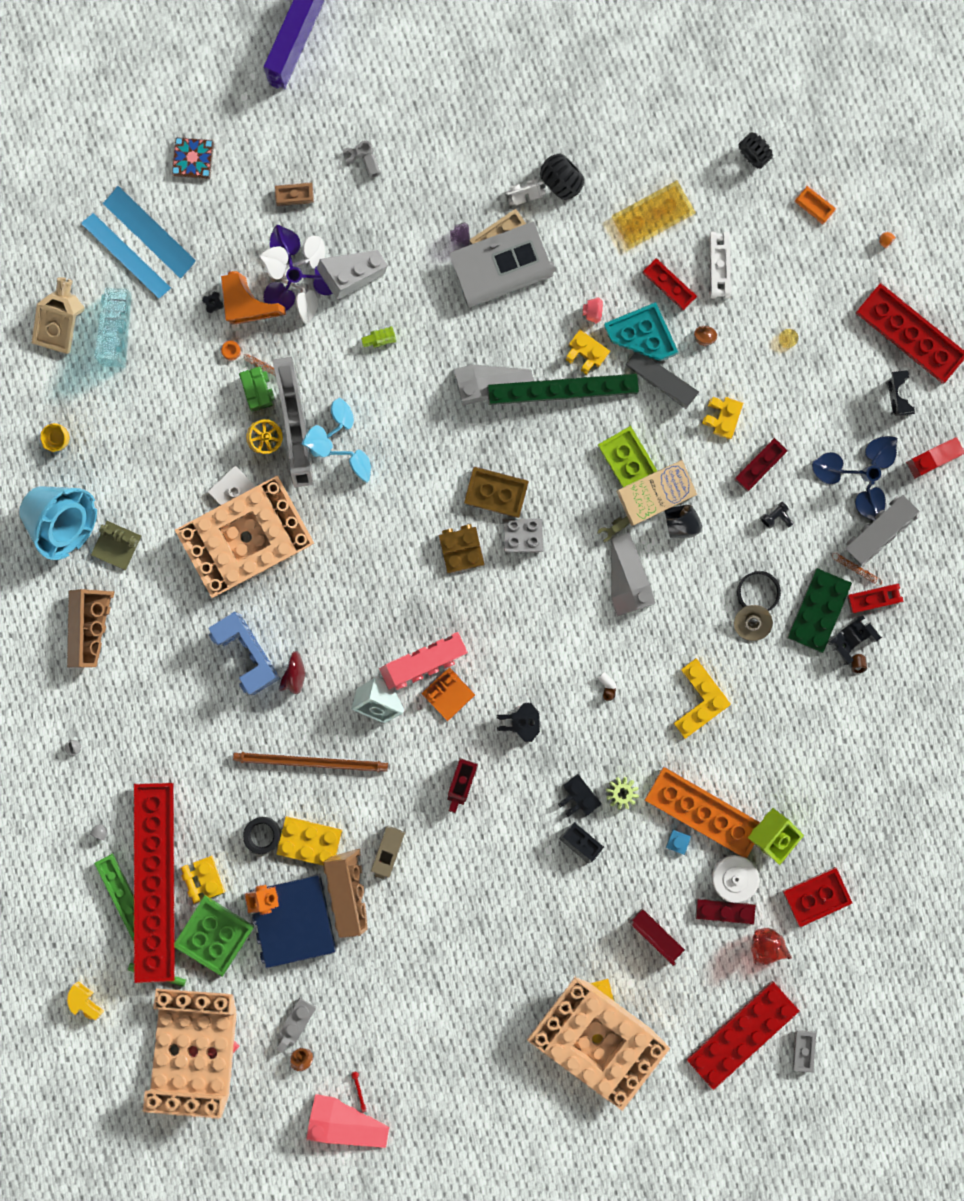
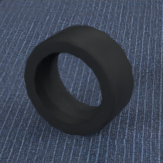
M257 817L251 820L245 826L243 832V842L251 852L256 854H267L278 846L281 837L279 825L268 817ZM258 824H266L273 831V840L266 847L256 846L251 840V831Z

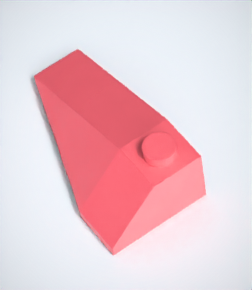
M315 1094L306 1140L386 1148L389 1127L344 1104L335 1097Z

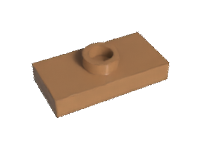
M301 183L275 186L276 205L286 206L314 203L313 184Z

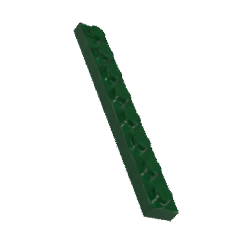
M637 373L490 384L487 386L489 405L637 394L639 393Z

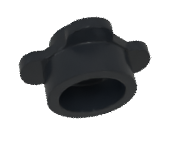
M213 292L212 295L202 298L208 313H213L224 307L218 292Z

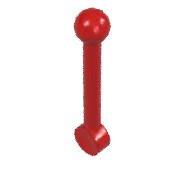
M354 1071L351 1073V1077L356 1085L362 1112H366L367 1109L358 1081L359 1074Z

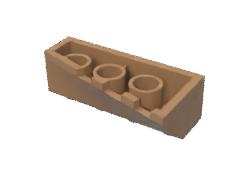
M69 590L67 667H97L102 646L101 638L106 630L105 621L110 613L111 607L109 605L115 591Z
M360 849L331 856L324 862V873L327 875L328 880L327 889L331 895V909L335 915V929L338 931L339 938L361 936L368 930L366 906L361 901L364 894V885L360 884L359 879L362 873V865L358 866L357 856H361Z

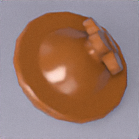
M700 326L694 331V336L698 344L709 346L716 341L717 332L710 326Z
M304 1048L296 1049L290 1058L293 1070L304 1071L310 1067L313 1062V1053Z

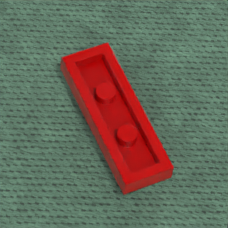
M657 258L643 271V274L682 311L697 298V295Z

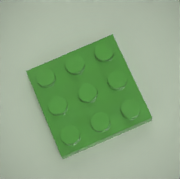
M205 895L177 938L175 948L223 977L253 930L254 925Z

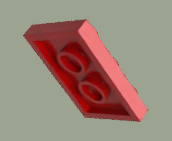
M836 867L783 890V894L798 927L805 926L853 904Z

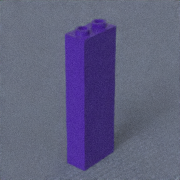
M293 0L263 66L267 80L274 88L279 89L282 87L286 89L325 0Z

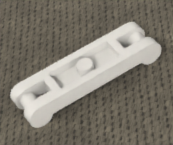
M710 232V298H730L729 232H723V234ZM717 241H722L723 245H717ZM717 284H724V289H717Z

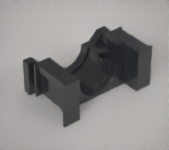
M909 371L892 372V377L886 381L891 400V415L911 416L915 414V408L908 403V400L902 399L898 394V388L910 378Z
M863 615L856 618L828 641L829 645L834 644L836 646L833 651L837 650L846 663L843 665H848L854 660L849 653L862 641L869 638L873 643L882 638L870 624L871 622L865 625L861 622L865 619Z

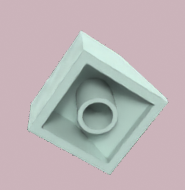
M373 678L356 689L352 710L384 724L403 714L404 709L394 689L388 690L383 679Z

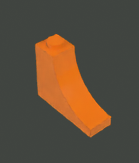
M231 271L228 272V275L221 276L225 318L229 323L240 324L286 315L285 307L279 303L268 304L258 301L251 293L246 277L239 272Z

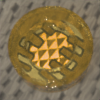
M793 329L783 330L778 339L780 345L787 349L794 347L798 342L797 332Z

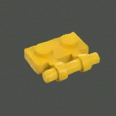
M213 856L193 862L195 870L191 872L188 864L180 867L183 873L181 875L183 881L185 880L188 888L187 894L191 897L193 904L200 902L199 893L203 892L204 896L206 895L211 898L225 892ZM198 876L201 887H195L192 877Z

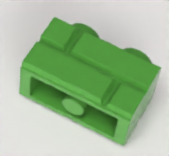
M256 367L239 373L251 412L274 406L272 400H275L273 390L268 389L267 382H270L267 371H263L261 367Z

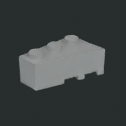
M375 250L322 258L319 260L317 270L338 300L382 277L388 265L379 251Z

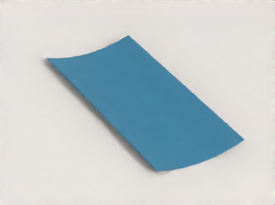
M118 185L102 203L180 279L196 262L180 244ZM94 213L81 222L94 237L158 298H161L171 289L159 275Z

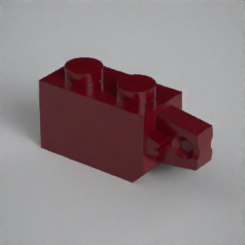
M463 758L459 759L448 792L447 800L451 801L448 811L456 813L458 805H464L478 767L477 763Z

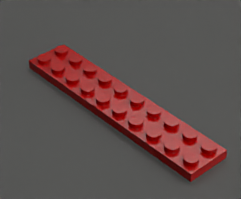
M174 783L134 784V983L175 981Z

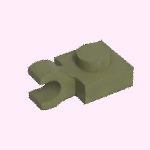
M621 516L612 522L613 526L611 528L603 527L598 530V535L601 532L607 533V538L603 540L604 543L608 542L612 536L630 524L627 516L623 519Z

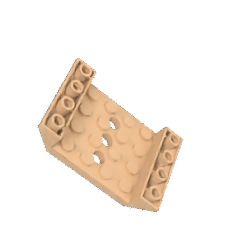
M156 988L154 1009H159L151 1088L145 1091L143 1112L220 1119L229 1097L237 1015L233 994ZM173 1044L179 1047V1053L176 1056L170 1051ZM191 1046H196L198 1049L196 1057H192L189 1053ZM211 1047L217 1050V1056L214 1059L208 1055Z

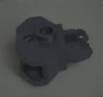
M523 703L516 713L497 715L499 720L512 719V727L499 726L497 731L516 732L524 742H532L540 732L539 711L532 703ZM530 719L535 721L533 726L528 724Z

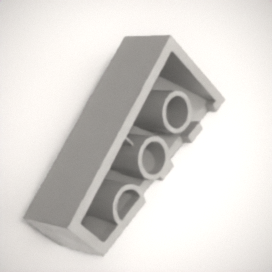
M904 495L900 498L898 496L889 503L890 507L886 511L881 510L875 516L876 520L872 524L867 523L860 530L862 533L857 538L853 536L846 543V551L862 567L882 550L881 547L883 545L886 546L894 540L897 532H903L911 523V519L915 521L920 517V511Z

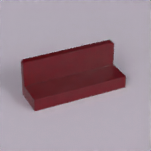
M643 908L629 921L673 966L676 964L675 960L685 949Z

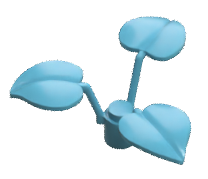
M338 398L331 404V414L333 419L339 423L338 427L326 435L325 430L321 426H313L304 437L302 445L309 448L311 454L315 457L324 458L330 455H350L349 463L352 470L360 479L368 483L371 475V465L368 456L363 451L356 450L355 453L352 451H331L333 444L328 438L339 431L342 426L346 430L351 429L354 423L353 413L349 405L343 399Z

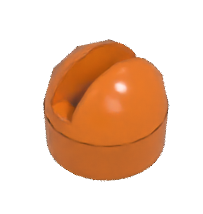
M884 232L881 234L879 242L886 249L896 237L890 232Z

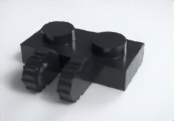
M578 773L563 785L569 795L558 803L560 808L565 806L572 798L577 803L565 813L568 817L579 808L588 816L602 805Z

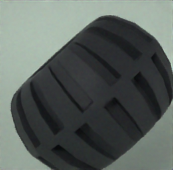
M558 153L548 157L541 166V179L560 199H572L582 190L585 181L584 176L563 154Z

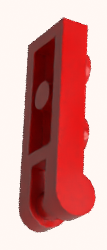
M897 583L847 595L851 614L904 602L903 596H900L899 589H901L900 584ZM891 591L892 599H889L887 592Z

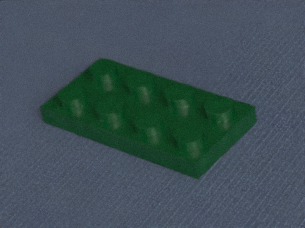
M816 568L787 639L817 652L824 653L852 583Z

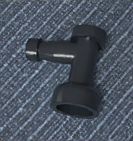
M780 502L772 513L763 514L760 517V520L769 529L774 526V520L777 517H780L788 528L794 524L786 513L789 508L784 502Z

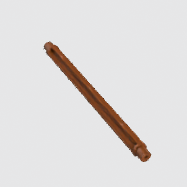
M245 752L234 753L233 761L241 763L377 771L378 773L380 771L388 772V763H381V761H357Z

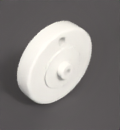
M730 855L722 858L715 865L712 871V885L715 892L724 900L732 903H741L747 901L756 893L759 886V874L755 865L747 858L739 855Z

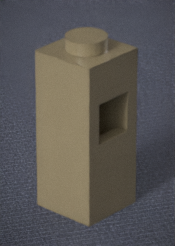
M390 826L386 827L371 869L375 877L380 879L390 877L406 833L405 831Z

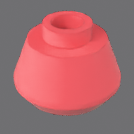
M599 297L587 300V304H583L582 315H585L586 319L593 323H599L602 318V300Z

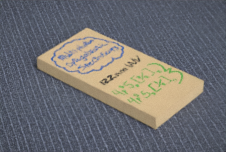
M683 460L616 490L631 526L697 495Z

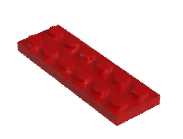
M882 283L874 289L855 312L942 384L946 383L964 361V350Z
M772 980L686 1060L711 1089L714 1090L800 1011Z

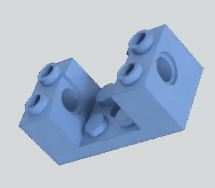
M233 612L208 628L211 632L208 634L210 639L217 645L222 644V646H226L239 638L243 647L249 648L251 652L249 657L253 663L259 665L239 677L241 680L239 685L244 693L256 695L281 679L241 614Z

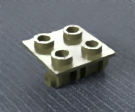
M106 521L105 525H101L99 529L101 534L91 555L126 570L142 536Z

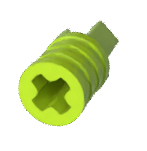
M393 326L371 331L370 335L361 337L364 347L373 345L374 348L397 342Z

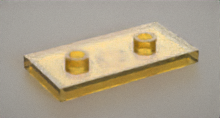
M676 180L617 212L611 218L628 248L632 249L691 217L696 212Z

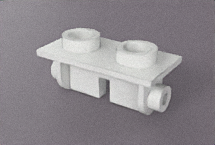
M533 179L527 181L526 186L520 187V184L509 187V191L505 192V194L510 195V198H508L509 205L516 206L525 203L526 194H528L529 201L542 198V195L546 193L544 187L540 188V185L544 184V182Z

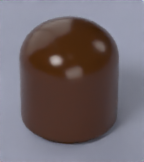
M862 654L853 655L852 658L854 660L851 662L852 671L854 673L865 672L867 670L866 657Z

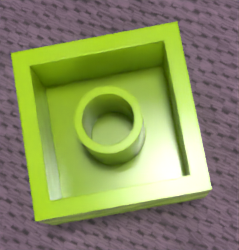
M772 808L766 813L759 825L752 830L748 838L764 854L781 865L804 837V834L788 818Z

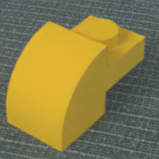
M79 981L73 984L67 996V1003L74 1015L82 1010L86 1018L96 1021L104 1012L103 1009L90 1000V997L93 995L91 990Z

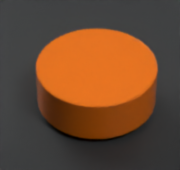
M227 341L222 345L221 352L227 360L232 361L240 356L241 348L235 341Z

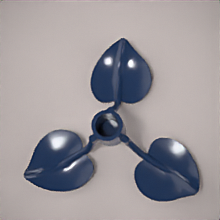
M883 436L870 441L865 449V455L868 459L872 460L870 462L871 466L865 467L862 470H842L844 462L841 456L834 452H828L812 462L813 472L820 481L826 484L838 483L841 479V473L861 474V478L869 482L866 487V491H862L857 495L855 506L862 516L875 521V516L881 510H885L886 498L880 488L874 487L870 489V487L875 484L874 481L880 479V468H888L894 463L897 455L898 438Z

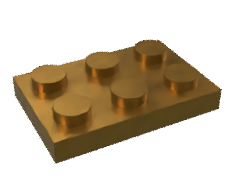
M473 467L464 504L519 518L529 481Z

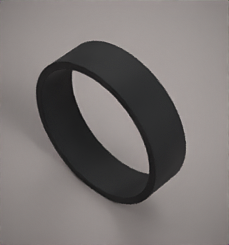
M755 571L746 575L740 581L737 588V597L742 607L747 606L741 596L743 582L751 575L762 574L769 577L776 586V600L767 609L768 611L772 610L778 604L781 596V588L777 579L764 571Z

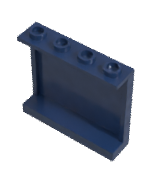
M321 873L311 877L267 886V888L275 887L279 907L272 908L271 913L260 915V912H255L252 914L253 924L257 925L258 933H256L258 945L261 944L262 952H260L262 964L265 963L266 968L336 952L337 948Z

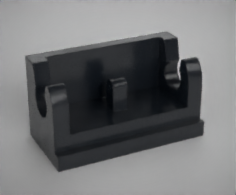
M575 822L559 838L588 864L592 863L604 848L603 845Z

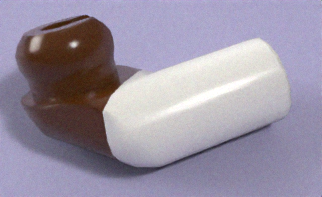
M604 672L598 677V680L604 685V700L611 701L616 696V683Z

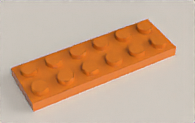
M662 767L644 800L736 854L747 858L754 846V843L748 837L760 822L669 769Z

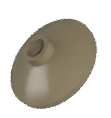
M759 605L743 607L734 618V628L737 634L749 641L765 638L773 627V619L770 612ZM752 618L757 619L755 622H750Z

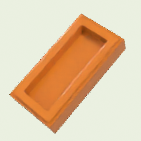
M808 186L794 201L823 225L836 210L835 207Z

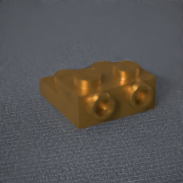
M471 524L461 526V530L453 532V529L443 530L442 534L439 535L447 574L485 565L477 529L472 527Z

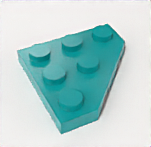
M656 302L608 321L603 325L611 343L655 360L663 361L679 353Z

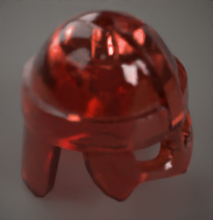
M761 928L754 931L750 948L755 965L757 963L767 965L785 958L792 959L783 936L774 929Z

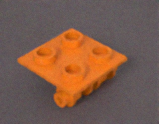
M450 667L421 693L447 721L475 696Z

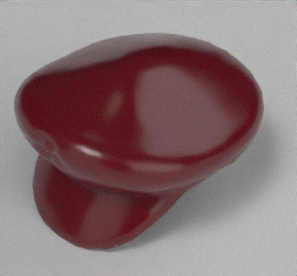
M293 651L289 659L288 669L280 681L279 691L288 688L291 693L299 694L302 691L305 680V668L300 653Z

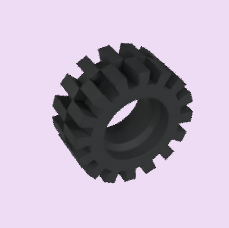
M749 133L738 144V148L741 150L740 153L744 155L743 157L749 163H752L753 167L756 166L757 169H761L773 158V151L769 149V144H766V141L762 140V137L758 136L757 133Z

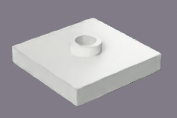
M234 466L208 492L222 505L256 486Z

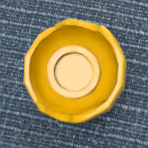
M48 424L41 431V443L43 448L48 451L59 452L64 450L69 444V432L60 424Z

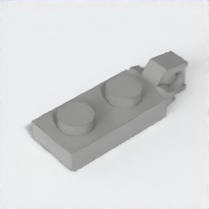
M301 997L299 998L279 1032L278 1038L281 1039V1042L276 1050L284 1053L288 1044L293 1046L297 1042L316 1010V1006Z

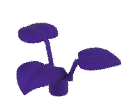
M276 225L270 236V248L282 247L286 250L290 267L286 277L289 281L286 287L281 282H272L267 285L263 295L264 303H279L285 307L286 311L294 305L296 299L295 293L289 290L291 283H297L302 278H313L314 289L319 294L332 295L333 293L318 272L317 266L315 267V275L303 274L301 269L293 266L291 255L299 252L301 247L300 238L294 231L281 225Z

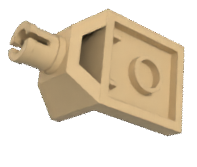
M57 278L56 290L37 303L32 344L66 354L70 353L75 318L85 309L79 299L70 293L72 280L68 279L66 282V278Z

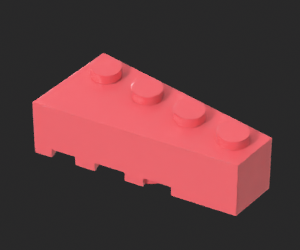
M456 632L446 639L436 641L427 646V648L423 647L411 653V655L407 654L379 668L388 690L394 687L396 690L407 686L406 682L410 680L415 683L423 679V674L428 673L430 676L439 672V667L444 666L446 669L455 665L454 661L468 652L459 633Z

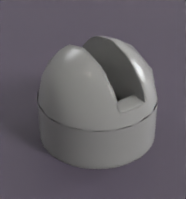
M77 740L68 741L65 744L66 753L69 755L79 754L81 751L80 742ZM70 743L72 744V747H73V750H74L73 753H72L71 748H70V745H69Z
M96 825L91 830L90 835L104 841L107 835V828L104 825Z

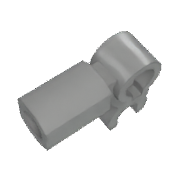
M362 141L353 149L345 148L342 150L344 155L351 154L350 158L345 159L347 164L355 162L357 158H363L369 178L380 176L381 171L369 141Z

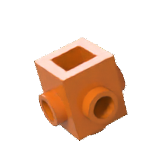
M260 885L255 887V891L245 893L248 913L260 912V915L271 913L272 908L279 907L275 887L267 888V885Z

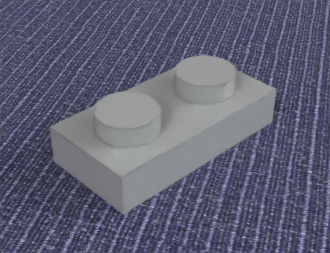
M795 1031L792 1067L794 1071L814 1073L817 1036L815 1031Z

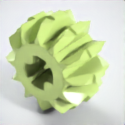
M616 777V785L612 781L609 782L613 789L606 788L607 792L612 793V795H608L606 798L607 800L614 798L610 805L614 806L618 802L617 809L621 810L623 803L624 807L629 809L628 802L632 805L636 804L632 797L639 798V795L633 794L634 791L638 790V787L631 788L634 781L631 780L627 784V777H623L622 783L620 778ZM621 788L627 790L625 798L618 797L617 793H620Z

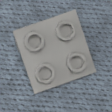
M504 519L505 552H508V554L518 552L520 554L522 552L526 554L528 552H537L539 554V552H543L542 519Z

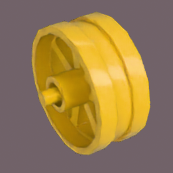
M259 420L252 423L246 433V442L249 448L258 454H270L276 451L281 446L283 440L280 427L271 420ZM262 423V432L255 428V426ZM266 423L273 427L268 432H266ZM253 430L258 434V436L256 438L251 439V433ZM273 431H276L277 438L271 437ZM269 440L277 441L276 445L273 448L271 447ZM252 441H260L258 448L254 446ZM264 442L269 451H261Z

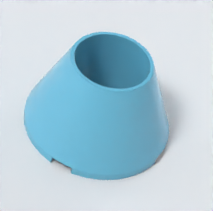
M39 486L32 489L24 497L20 505L19 516L38 552L47 559L60 560L70 556L68 553L75 548L79 549L89 538L95 526L97 509L94 506V497L84 489Z

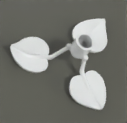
M309 236L303 243V255L306 259L293 263V266L309 263L310 267L315 269L319 260L325 257V247L322 239L318 236ZM272 247L259 255L272 279H281L282 283L289 281L287 280L286 273L290 267L287 264L288 254L284 248ZM291 283V286L301 290L296 295V308L302 321L308 324L318 308L317 296L314 291H306L305 288Z

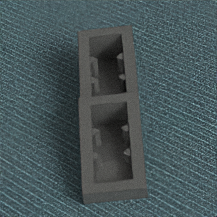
M635 352L626 363L627 367L653 387L659 388L684 409L688 408L699 393L698 390L648 356Z

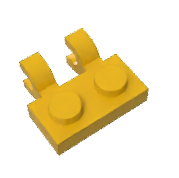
M579 330L568 345L572 349L567 354L565 360L572 364L578 354L586 358L587 361L582 366L581 372L587 375L594 365L598 368L609 355L610 350L582 330Z
M712 397L709 400L708 407L720 410L718 419L706 415L702 424L714 428L713 434L731 440L744 403L725 397L723 401Z

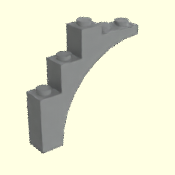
M292 357L273 359L285 422L290 470L294 488L313 485L311 452L309 448L302 445L307 434V425L303 412L302 394Z

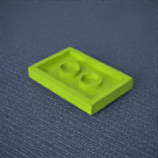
M631 426L597 445L622 488L658 471Z

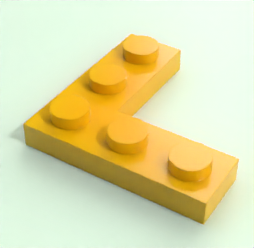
M697 658L681 669L704 700L673 723L684 739L731 705Z

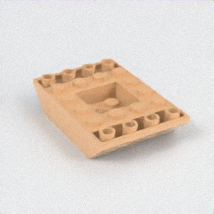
M278 475L175 529L211 598L234 588L315 544ZM246 531L252 535V539L248 543L243 542L241 539L242 533Z
M577 977L573 978L527 1039V1041L621 1111L624 1110L670 1050V1047L651 1028L592 984ZM601 1034L603 1036L600 1043L593 1042V1035Z

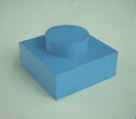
M672 829L666 848L685 855L691 836Z

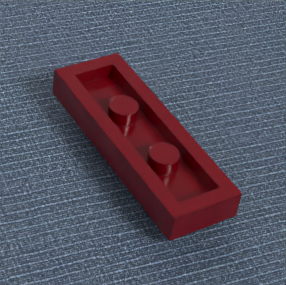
M773 438L734 480L747 492L750 491L788 450L777 439Z
M697 899L695 918L754 924L756 905Z

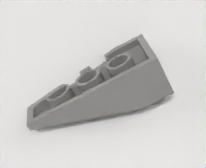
M468 365L454 369L462 406L488 400L487 386L490 384L534 381L531 369Z
M630 533L611 538V599L617 617L656 603Z

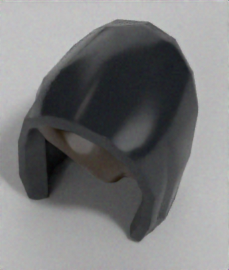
M692 505L671 507L665 510L670 538H692L702 531V523Z

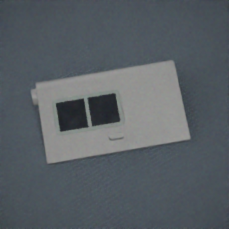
M534 221L449 253L468 308L553 277V272H556L553 262L548 260Z

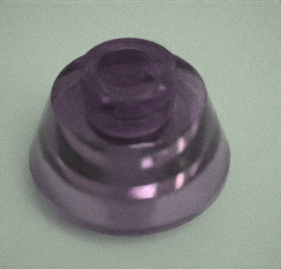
M466 222L454 226V230H450L451 241H454L456 246L462 248L469 246V224Z

